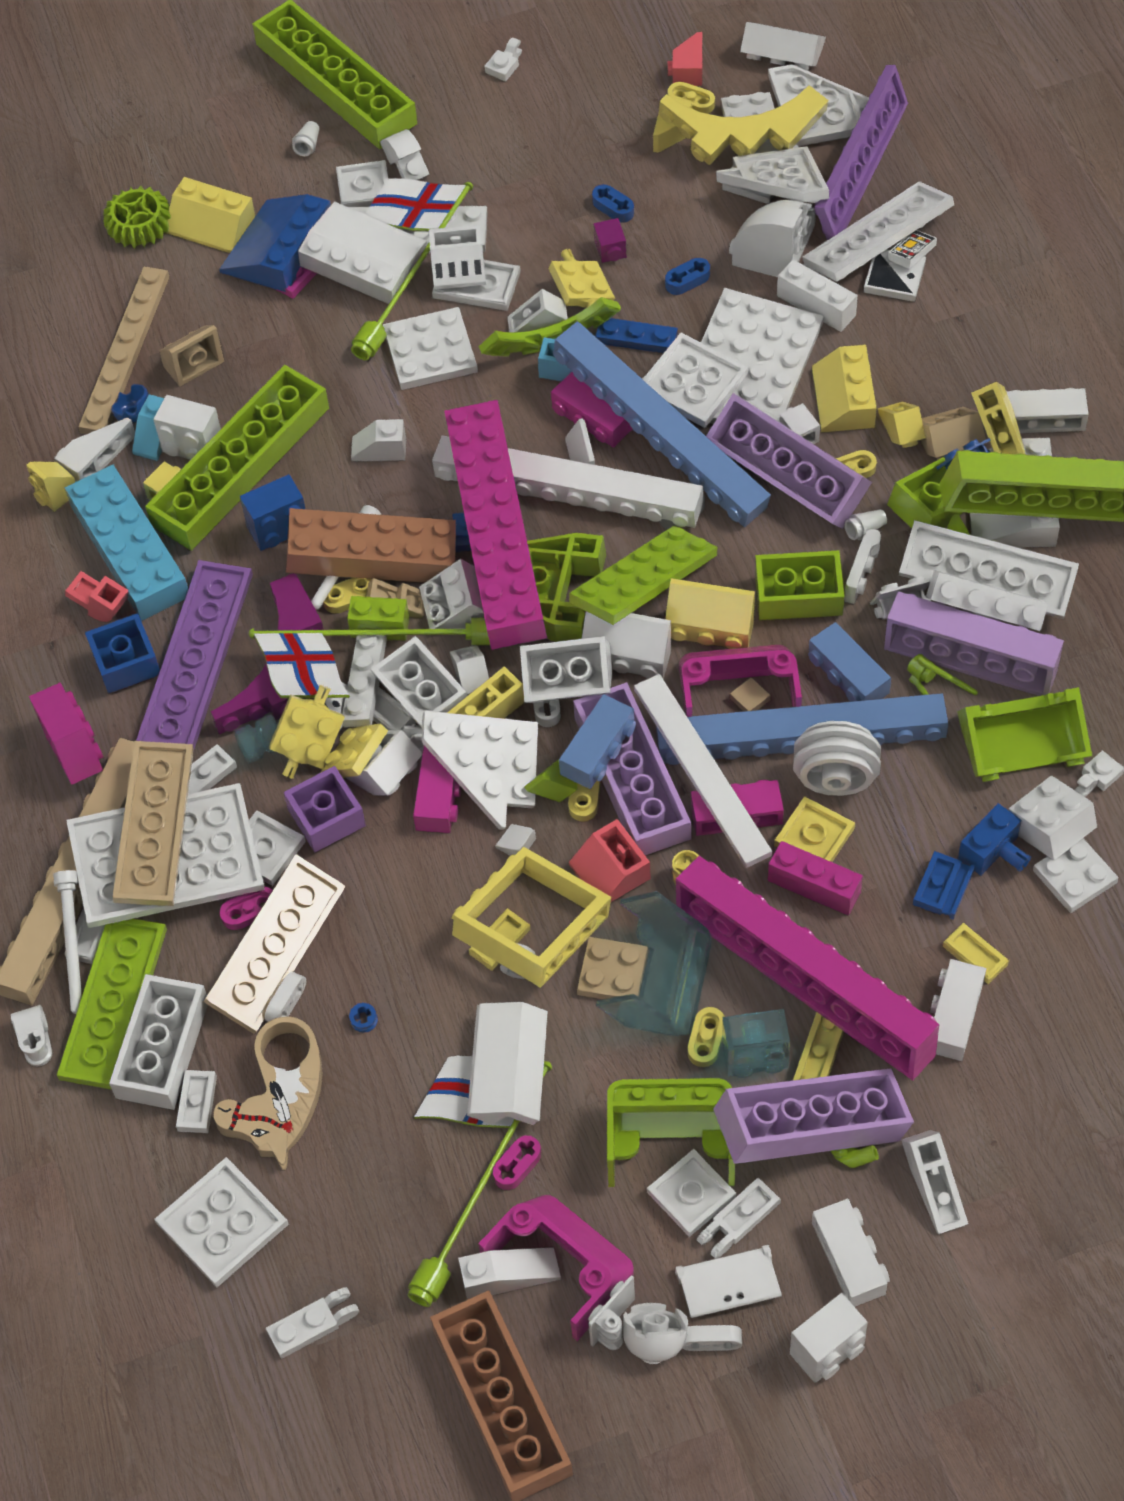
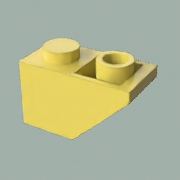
M29 462L26 465L30 474L28 480L35 489L34 497L42 506L47 505L55 512L69 501L64 487L75 483V479L59 463Z

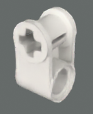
M37 1005L12 1013L11 1021L17 1036L18 1045L24 1053L27 1062L36 1067L47 1064L52 1057V1047L48 1035V1024L42 1006Z

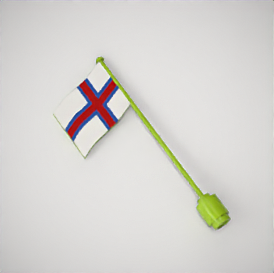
M387 179L365 212V215L395 228L412 231H429V229L445 228L468 191L473 190V184L466 182L464 185H447L412 179ZM430 242L378 322L366 321L358 331L351 347L352 353L357 358L369 360L382 345L387 336L382 324L429 253Z
M471 617V623H465V629L254 631V628H252L248 632L251 639L255 637L265 656L271 683L280 698H289L290 694L299 698H315L319 685H324V687L326 686L331 689L327 698H350V694L340 680L333 652L324 636L465 634V639L471 640V646L490 645L484 617Z
M451 1056L447 1058L414 1118L443 1119L477 1127L509 1129L438 1258L423 1259L408 1286L410 1289L407 1294L408 1297L423 1307H430L432 1302L438 1300L451 1276L450 1271L447 1269L448 1265L444 1260L493 1172V1167L500 1159L520 1122L506 1116L493 1125L467 1116L472 1056ZM544 1061L543 1078L547 1071L552 1070V1065L548 1061Z

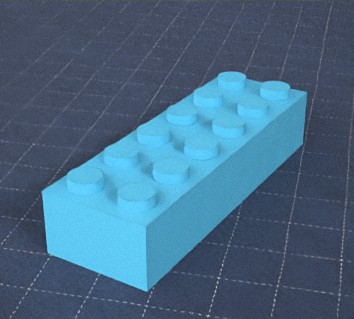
M114 464L64 487L71 508L117 583L128 589L127 599L136 614H139L141 621L185 600L188 586L184 575Z

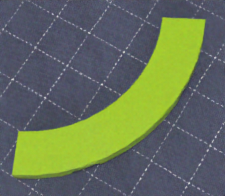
M600 297L583 311L562 322L526 332L495 331L478 347L481 354L505 357L514 352H522L523 355L540 352L544 337L556 339L577 321L586 329L591 326L597 328L617 314L621 307L617 301Z

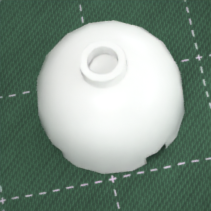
M643 1303L632 1306L631 1313L627 1314L625 1312L623 1315L624 1342L632 1354L646 1363L658 1364L676 1356L685 1344L688 1319L679 1309L675 1308L674 1314L666 1311L665 1304Z

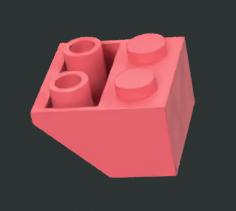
M618 819L592 833L569 861L570 867L579 879L611 896V902L651 879L650 861Z

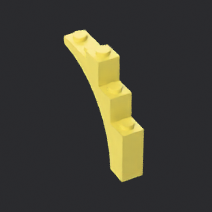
M809 85L795 98L773 110L745 117H720L691 109L666 94L660 100L659 113L667 123L676 125L684 137L687 139L692 138L690 150L697 160L705 161L708 165H711L729 144L731 149L739 156L754 154L767 139H770V143L778 150L792 149L826 112L829 100Z

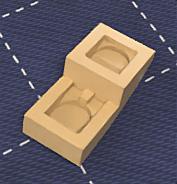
M375 578L368 583L366 597L407 599L409 617L422 618L424 616L425 608L420 589L405 583L395 587Z

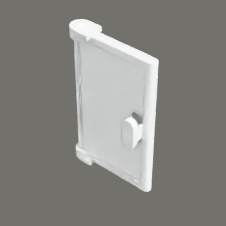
M769 1245L697 1264L675 1267V1274L679 1284L682 1285L691 1318L782 1297L773 1268Z

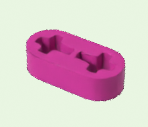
M527 1135L518 1138L493 1167V1178L495 1184L500 1189H515L540 1161L541 1146L536 1138ZM531 1146L533 1155L526 1154L519 1160L522 1156L521 1148L528 1149ZM515 1165L512 1170L513 1178L506 1177L503 1180L501 1171L508 1172Z

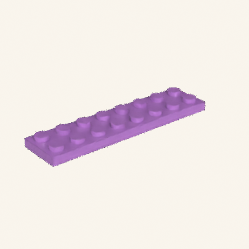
M886 65L882 75L878 78L873 92L869 96L864 110L860 114L855 128L852 129L851 136L846 146L843 147L842 154L834 165L829 180L826 182L829 189V199H823L815 203V213L818 215L822 225V232L827 240L847 228L908 105L896 65Z
M198 560L136 741L193 744V749H195L253 576L251 568Z

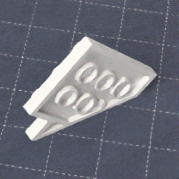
M793 64L768 69V77L779 107L795 98L809 85L829 100L826 112L796 145L804 146L851 136L852 129L855 128L869 97Z
M807 146L733 157L734 168L716 171L717 182L800 202L817 203L820 200L829 199V189Z
M424 711L422 715L421 742L499 830L506 828L507 806L531 809L535 806L536 794L527 792L524 786L536 777L538 722Z

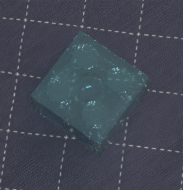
M784 1009L722 1017V1046L728 1077L745 1078L753 1073L765 1071L773 1074L789 1068L790 1038Z

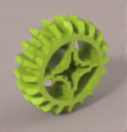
M141 185L138 189H133L130 186L129 191L121 190L120 195H113L112 201H107V206L103 209L104 226L110 238H113L116 243H122L124 247L131 244L135 249L137 245L142 244L145 248L146 243L149 242L155 245V239H163V233L168 232L169 224L167 220L171 218L169 213L170 206L166 197L162 196L159 190L153 191L151 187L144 190Z

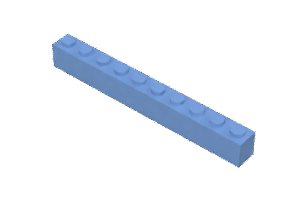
M577 321L555 339L553 354L560 364L566 365L580 382L587 384L597 398L603 399L608 403L616 415L622 416L629 422L632 429L636 433L642 434L656 451L662 452L669 459L673 467L683 471L692 484L703 486V490L707 493L709 499L726 510L728 516L733 521L739 522L745 528L767 509L771 494L581 323Z
M943 693L687 717L713 759H736L741 756L752 755L763 757L774 753L793 754L795 741L808 727L827 721H847L859 724L868 729L880 745L894 742L905 744L915 740L936 741L940 738H946L948 728ZM656 726L658 751L664 764H679L678 759Z

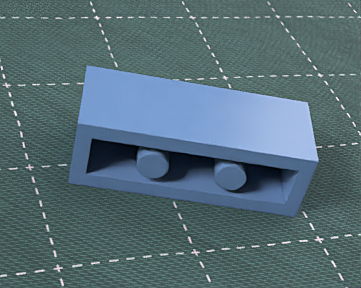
M836 622L809 640L808 656L810 661L816 667L820 666L827 673L830 682L835 686L838 685L845 692L850 702L882 699L890 693L891 677Z
M603 694L560 757V775L589 789L592 788L596 780L601 781L606 773V765L610 759H615L618 756L624 738L630 737L636 727L634 708Z

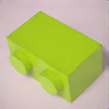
M351 596L347 618L349 630L408 629L409 612L407 599ZM350 635L351 638H357V635ZM386 635L387 640L406 641L407 635Z

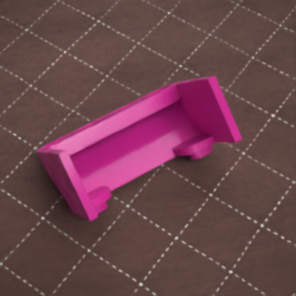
M783 645L692 652L685 654L680 659L679 674L684 713L687 717L692 716L690 686L701 685L707 681L769 675L788 677L792 706L800 707L802 705L796 657Z
M541 1195L513 1206L478 1243L480 1253L501 1250L515 1234L527 1236L539 1228L582 1263L585 1267L580 1272L579 1284L581 1289L591 1298L570 1320L572 1338L578 1341L589 1329L588 1323L590 1321L588 1318L592 1311L598 1305L604 1306L611 1298L610 1293L620 1281L625 1283L631 1275H634L633 1263L624 1253L558 1199L551 1195Z

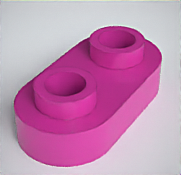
M264 886L265 890L238 895L224 902L220 908V917L224 926L231 930H239L251 925L262 908L259 905L266 902L273 890ZM236 914L241 915L238 919H232V916Z

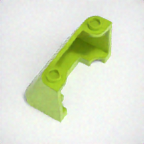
M1079 687L1042 696L997 704H986L981 707L980 705H975L957 711L975 777H981L982 782L1000 779V773L1066 762L1067 767L1085 764L1084 758L1092 756Z

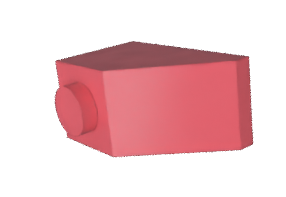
M702 32L695 33L673 50V60L668 61V76L673 77V83L685 82L694 86H702Z

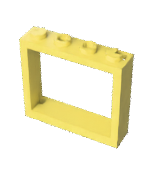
M523 847L516 855L512 854L509 856L505 865L498 872H493L487 883L481 889H476L464 906H459L452 916L454 920L452 935L541 988L608 918L611 896ZM522 873L585 908L539 957L476 920Z

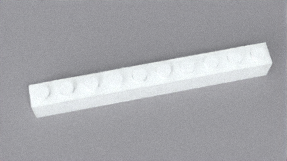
M442 435L432 459L435 477L446 481H458L450 438ZM508 448L515 486L519 495L535 496L548 501L555 500L569 503L573 506L595 508L599 511H611L625 516L646 518L654 522L665 519L672 521L680 527H696L703 503V486Z

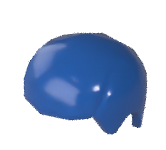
M133 384L131 385L130 393L123 394L120 392L117 402L111 408L113 416L118 421L129 418L132 420V424L137 423L138 414L149 395L147 389L143 385Z

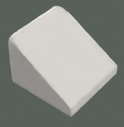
M511 824L495 847L509 856L512 854L516 855L523 847L527 849L531 847L536 840L535 830Z

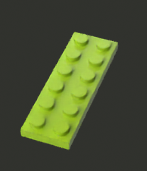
M672 526L570 592L569 603L614 625L668 589L671 578L681 580L716 557L718 547L680 527Z
M129 919L105 925L58 1069L57 1077L60 1081L111 1089L109 1082L145 974H154L167 932L165 924Z

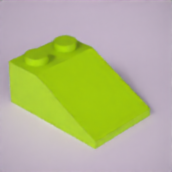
M944 457L895 482L887 505L911 528L913 527L914 520L946 528L954 514L958 513L960 516L963 513L944 511L939 483L947 469L945 466L937 469V466L945 462Z

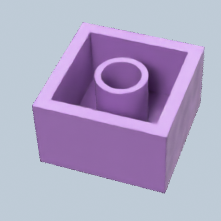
M335 766L283 792L288 811L314 853L366 826L362 807Z

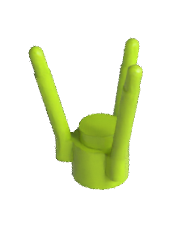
M923 654L916 655L908 664L907 671L912 674L909 681L917 687L921 695H929L921 682H930L936 674L973 695L978 694L977 690L939 668Z

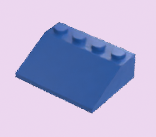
M309 194L266 200L219 268L220 273L286 292L285 289L293 285L297 278L296 273L302 267L300 266L298 250L310 229L331 206L330 200Z

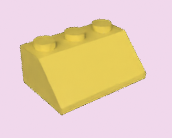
M184 177L172 194L169 208L171 218L167 220L169 224L167 234L230 253L255 218L252 197Z
M866 345L838 347L812 365L821 432L875 428L877 408Z
M671 578L665 620H671V638L676 641H692L706 646L717 645L729 649L749 647L754 625L755 591Z

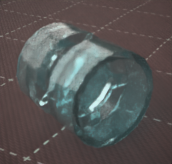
M271 714L258 719L254 728L247 724L234 730L236 741L248 764L264 758L265 751L275 753V751L269 749V744L277 728V723Z

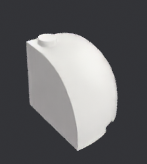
M780 200L756 210L747 218L735 239L733 238L731 241L729 254H732V265L778 277L792 260L799 262L815 226V209L811 207L812 204L795 200Z

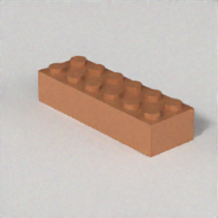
M290 508L286 573L425 583L455 563L456 520Z
M490 1291L483 1292L431 1316L430 1320L436 1338L511 1501H520L573 1476L570 1459Z

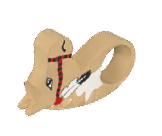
M294 1017L275 1018L266 1023L256 1036L255 1054L266 1085V1092L262 1095L250 1097L244 1103L231 1099L223 1100L214 1109V1120L222 1135L252 1143L259 1151L261 1157H275L282 1170L287 1168L289 1150L301 1138L313 1116L319 1100L323 1076L322 1061L315 1035L304 1021ZM284 1033L298 1034L310 1044L309 1052L300 1063V1067L290 1071L274 1067L264 1059V1052L268 1043L276 1036Z

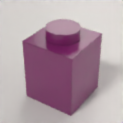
M615 218L593 223L594 241L601 262L605 263L627 258L626 239L619 219Z

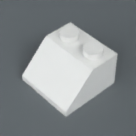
M388 730L360 776L346 778L372 795H391L399 788L401 779L417 767V761L423 753L402 730Z

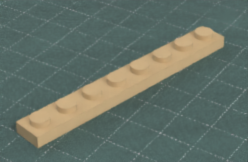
M143 267L79 424L81 434H89L111 424L114 417L111 412L112 405L117 402L118 394L120 392L123 393L169 280L168 270Z

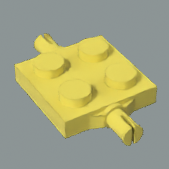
M565 249L561 252L564 261H551L548 269L566 306L587 308L600 297L614 301L615 297L597 261H577L570 249Z
M319 685L314 700L301 699L290 694L269 744L270 750L283 754L289 759L282 774L286 777L289 776L291 779L294 778L299 763L310 764L320 769L324 768L325 760L330 754L345 716L343 714L330 710L325 705L331 689L326 686L324 687V685Z

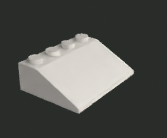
M334 201L310 229L298 250L300 266L389 304L417 262L427 241Z
M1022 438L1026 455L1052 456L1050 438ZM969 513L972 536L1017 548L1056 547L1060 528L1059 518Z

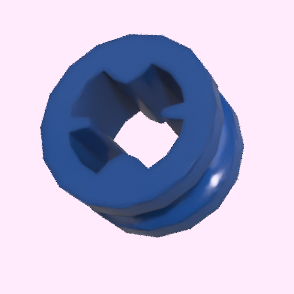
M358 1003L350 1010L349 1019L356 1031L365 1033L376 1027L378 1017L374 1007L370 1004ZM365 1012L368 1016V1022L361 1023V1020L356 1022L355 1020L360 1019L359 1014Z

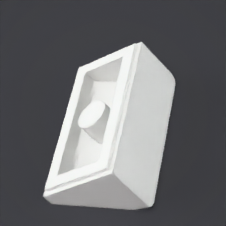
M582 418L576 422L565 438L569 457L572 461L595 465L586 423Z

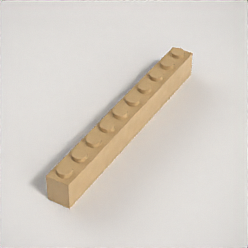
M119 738L116 746L110 749L107 763L103 771L97 774L92 793L85 797L83 810L79 817L125 808L134 748L133 741ZM70 836L66 842L61 844L58 859L54 866L48 869L46 882L42 890L35 894L33 907L29 915L23 918L20 932L16 940L10 943L7 950V958L3 965L0 966V995L33 1006L65 942L61 892H58L57 887L54 886L53 873L66 870L76 871ZM79 881L75 885L76 890L73 891L75 921L83 907Z

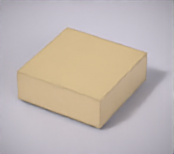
M750 678L730 693V699L744 712L756 711L770 701V694L754 679Z

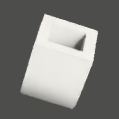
M405 129L380 141L390 165L396 164L402 179L419 180L429 175V171L419 152L421 147L409 130Z

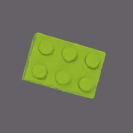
M839 550L755 555V583L759 620L843 616L844 588Z

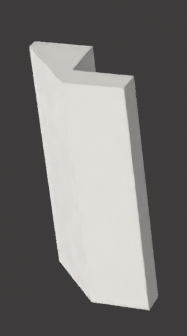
M524 1002L482 1003L477 1005L467 1116L493 1125L506 1116L531 1125L540 1121L548 1011Z

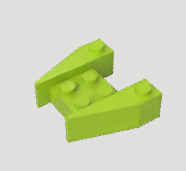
M572 533L527 541L547 639L554 642L582 639L586 611L569 602H565L572 574L595 577L603 571L606 559L603 535Z

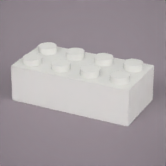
M145 974L109 1082L116 1099L175 1109L183 1084L184 1072L188 1069L208 1006L203 1002L207 996L204 985Z

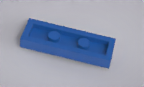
M610 318L598 327L595 337L604 345L664 353L677 338L678 328Z

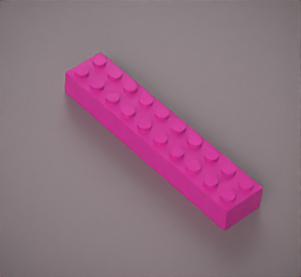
M498 400L445 410L491 649L545 639L547 635Z
M698 856L676 878V910L679 914L912 1081L935 1058L940 1024L937 1023L932 1015L918 1010L905 996L897 995L887 988L882 980L871 977L863 971L858 963L844 958L832 945L824 944L808 928L800 927L785 912L777 911L767 904L761 895L753 894L738 879L730 878L723 873L714 862H708L701 856Z

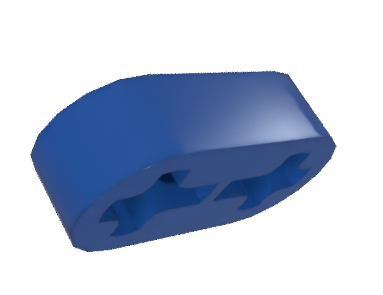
M602 184L593 189L592 203L595 208L612 219L618 218L622 223L628 222L634 217V203L630 198L609 185Z
M694 258L671 269L665 275L666 290L670 294L680 295L705 283L710 278L709 262L703 258Z

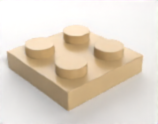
M589 937L577 995L637 1005L648 946Z

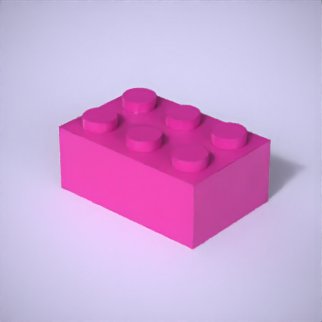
M58 683L29 696L44 734L71 785L103 771L99 759L104 758L97 742H95L93 738L95 736L88 720L86 721L80 706L77 705L71 690L65 692L62 684Z

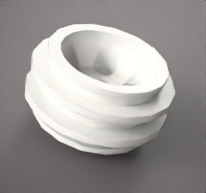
M847 721L817 723L808 727L795 741L793 771L804 786L814 792L836 796L856 794L867 789L880 774L881 746L871 732L859 724Z

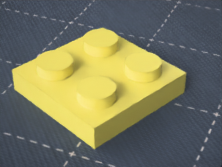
M381 723L345 730L340 736V743L335 751L327 756L325 760L326 765L320 773L335 766L342 778L360 776L388 730Z
M804 796L776 837L774 846L778 847L780 842L783 841L833 862L854 831L855 822Z

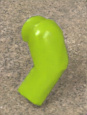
M874 1145L860 1150L854 1147L831 1151L836 1160L850 1168H856L879 1159L878 1151Z

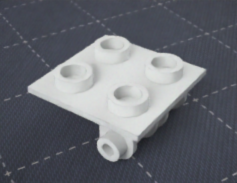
M924 576L908 580L907 585L898 587L897 583H892L881 587L882 591L877 592L870 602V605L877 604L878 606L874 608L876 618H882V620L888 618L898 592L914 594L919 598L931 601L924 595V591L929 587L931 579L925 580Z
M632 1275L625 1283L623 1281L617 1283L610 1293L611 1298L604 1306L598 1305L588 1318L590 1322L588 1324L592 1346L598 1341L610 1350H617L622 1346V1321L620 1316L635 1300L634 1277Z

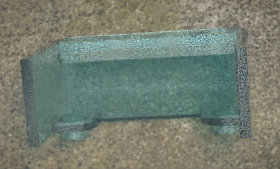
M658 891L621 899L620 905L639 918L636 935L643 946H648L649 949L640 995L638 997L635 994L598 1000L596 1007L628 1028L671 1036L690 1034L698 1011L712 944L709 930Z

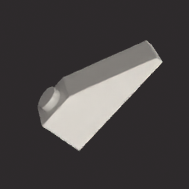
M125 418L72 440L57 453V456L54 458L55 462L67 470L74 477L75 482L104 469L134 439L135 431L132 420Z
M929 1130L902 1139L910 1170L937 1234L967 1225L968 1221L940 1133Z
M554 1248L493 1250L458 1258L467 1300L488 1290L491 1295L561 1280Z

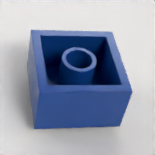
M290 474L240 496L247 529L260 551L275 547L280 542L288 539L290 508L306 509L303 496Z
M138 613L85 632L108 694L159 675L160 669L155 653Z

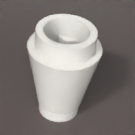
M308 121L293 137L292 147L296 154L305 157L315 151L319 133L317 123Z
M881 509L852 514L845 521V531L850 539L861 541L869 529L878 530L883 525H886L887 517Z

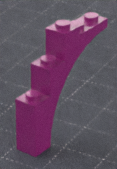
M289 574L270 583L272 596L278 609V631L324 630L322 620L296 574ZM265 664L262 671L246 689L229 702L210 712L218 734H222L226 731H233L251 720H258L270 712L275 720L280 719L289 698H280L276 693L270 680L267 664Z

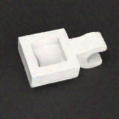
M512 37L508 41L504 52L497 50L484 66L485 73L506 82L519 66L518 57L521 55L522 49H519L518 46L521 44V41Z
M1102 750L1083 767V776L1077 781L1079 786L1075 791L1084 797L1096 786L1105 791L1123 775L1124 767Z

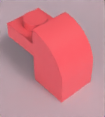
M80 571L65 590V596L87 609L88 616L102 622H109L127 600L128 589L107 576H104L98 582Z

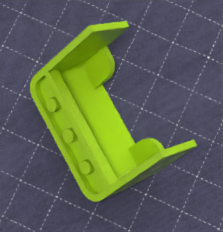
M720 1078L622 1079L613 1082L607 1090L608 1187H615V1160L633 1158L639 1151L640 1138L702 1137L703 1151L709 1157L728 1159V1185L735 1186V1164L713 1109L725 1090L732 1088L730 1083Z

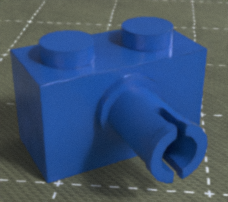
M998 803L961 841L958 859L968 866L971 864L975 865L974 871L980 876L999 857L1021 872L1023 867H1026L1031 860L1030 855H1027L1012 844L1018 838L1022 820Z

